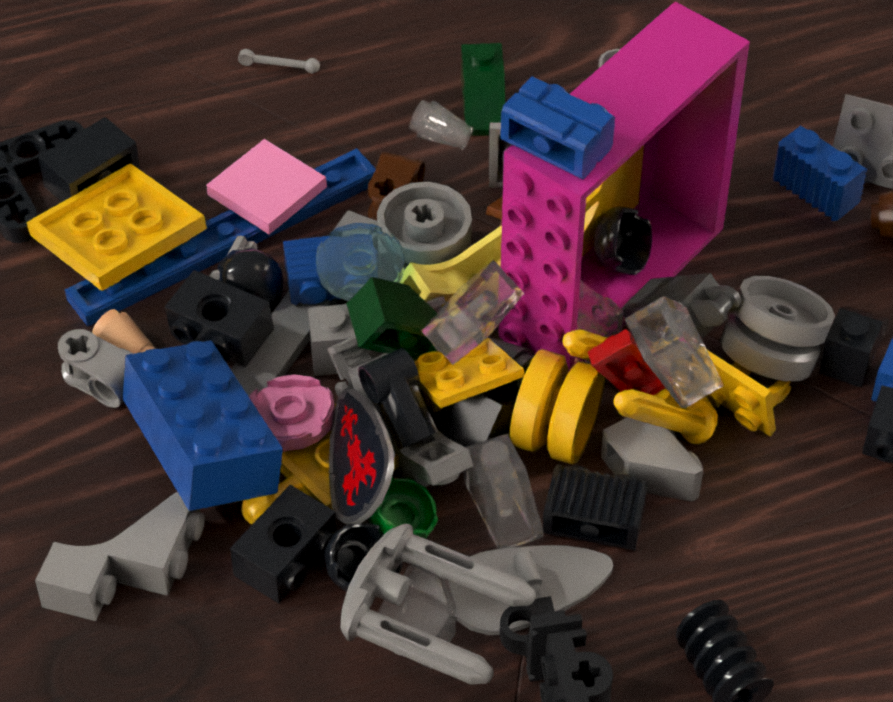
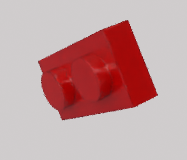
M628 329L608 337L603 343L587 351L592 367L620 391L634 389L655 395L675 383L670 368Z

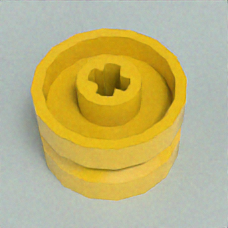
M545 349L538 350L524 375L513 409L509 439L511 445L535 452L544 446L547 441L551 458L571 465L577 463L585 450L596 422L602 400L605 377L592 367L590 363L584 361L576 363L568 372V365L564 355Z

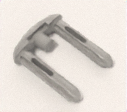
M403 524L390 529L364 557L349 584L342 606L340 626L346 640L353 641L356 637H360L393 651L397 655L407 657L470 685L489 683L493 678L494 670L483 656L369 608L376 597L397 606L402 603L410 585V578L395 572L402 561L513 607L531 605L536 597L535 590L525 579L413 534L412 525Z

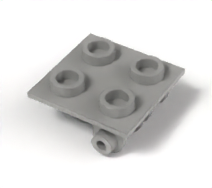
M845 94L833 147L849 154L854 161L868 169L865 173L867 175L864 179L865 182L893 189V106Z

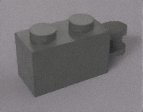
M711 273L650 279L620 311L635 337L644 345L698 342L715 326H721L727 320V314L741 306L742 300L734 288L727 285L720 286Z

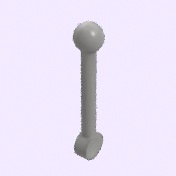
M249 49L241 50L238 56L239 63L244 66H250L254 62L302 68L311 74L318 72L320 69V63L315 58L303 61L255 55Z

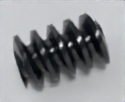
M712 600L692 610L679 624L675 636L679 646L684 649L687 660L694 665L695 674L703 680L704 689L712 696V701L762 702L772 691L774 686L773 679H763L766 667L762 662L755 661L757 657L756 650L749 645L745 646L747 636L745 632L736 630L738 627L736 617L727 615L729 612L728 604L723 600Z

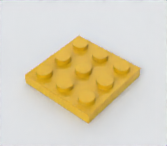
M131 163L26 222L31 237L101 291L117 284L123 278L152 263L155 259L186 243L192 237L207 229L205 217L202 213Z

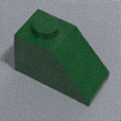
M502 43L461 44V86L465 136H489L490 123H501V111L505 104Z
M371 277L346 303L358 347L362 349L389 354L397 349L404 348L412 359L417 360L424 353L445 350L458 337L456 330L406 284Z

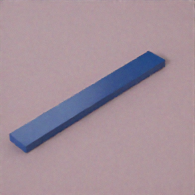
M356 148L314 169L326 177L327 188L270 235L232 210H228L207 220L206 230L155 259L152 263L123 278L117 284L101 291L85 279L65 289L66 299L88 327L96 323L109 310L115 309L119 312L188 278L193 270L200 272L220 262L227 256L237 236H245L247 241H254L257 244L367 190L368 183L376 168Z

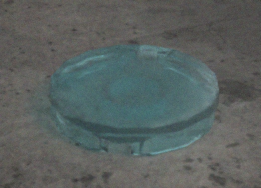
M352 223L338 227L330 232V237L323 244L321 242L317 248L316 273L321 285L333 296L349 301L371 277L399 283L404 274V251L399 240L392 233L390 237L387 233L382 232V227L374 224Z

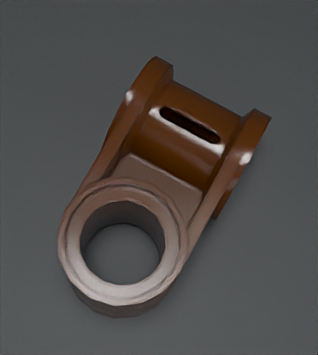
M383 152L379 157L376 170L368 183V195L372 199L368 209V218L377 221V211L382 200L394 189L409 183L423 182L425 162Z

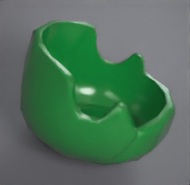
M392 477L391 484L382 503L374 514L368 518V523L379 525L383 534L394 527L409 524L413 527V534L426 539L438 522L436 503L425 486L410 478Z

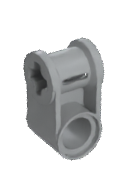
M74 329L61 336L58 342V353L61 359L64 360L61 371L64 381L70 386L93 396L105 406L110 408L119 407L123 402L125 355L133 353L126 349L118 348L84 329Z

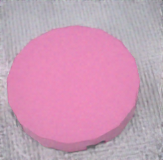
M293 374L276 377L267 381L268 387L262 389L259 393L258 389H255L249 395L250 400L282 446L283 451L304 449L319 442L331 431L335 411L333 393L329 388L322 387L320 381L311 376Z

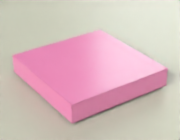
M263 139L206 186L208 196L270 235L327 188V183L324 175L266 139Z

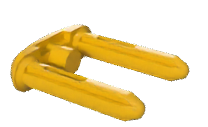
M582 329L572 330L564 335L563 345L570 355L590 361L587 351L603 343L607 338ZM647 345L646 347L670 368L675 383L655 395L634 389L623 390L615 395L614 406L619 414L624 417L680 432L687 441L693 444L705 443L711 438L717 426L718 415L716 409L693 380L663 350Z

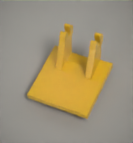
M486 335L467 337L459 345L440 352L431 351L424 353L414 361L420 378L418 387L423 391L426 405L428 408H432L433 413L442 410L443 407L523 378L525 375L524 368Z
M695 343L690 351L697 386L714 407L722 405L732 411L738 422L751 431L759 429L771 437L776 431L773 408L787 397L792 388L789 385L791 381L778 380L769 388H766L749 377L752 371L747 370L736 362L730 365Z

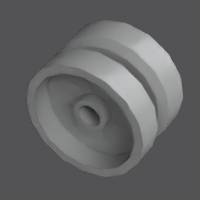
M434 182L409 183L394 189L382 200L377 211L379 267L390 281L396 282L410 262L423 265L442 263L456 257L472 246L470 205L462 194L447 185Z
M752 276L744 279L738 291L742 304L735 310V313L730 314L720 338L724 352L733 361L747 370L767 378L781 381H802L810 377L821 352L819 345L825 342L835 318L832 307L821 296L789 280L772 276Z

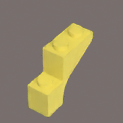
M502 225L450 260L431 265L410 262L396 282L409 285L426 302L436 297L444 296L446 303L441 306L449 323L467 300L499 307Z

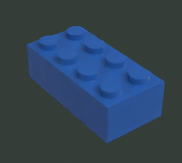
M196 341L187 345L164 349H149L145 352L125 355L123 401L189 511L278 493L283 448L212 341Z

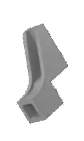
M175 492L129 528L107 542L91 546H74L54 542L35 580L41 606L96 621L103 605L111 603L117 583L168 596L175 578L181 579L186 571L188 563L187 551L192 540L198 541L201 537L205 523L204 513H200V509L189 511L179 493Z

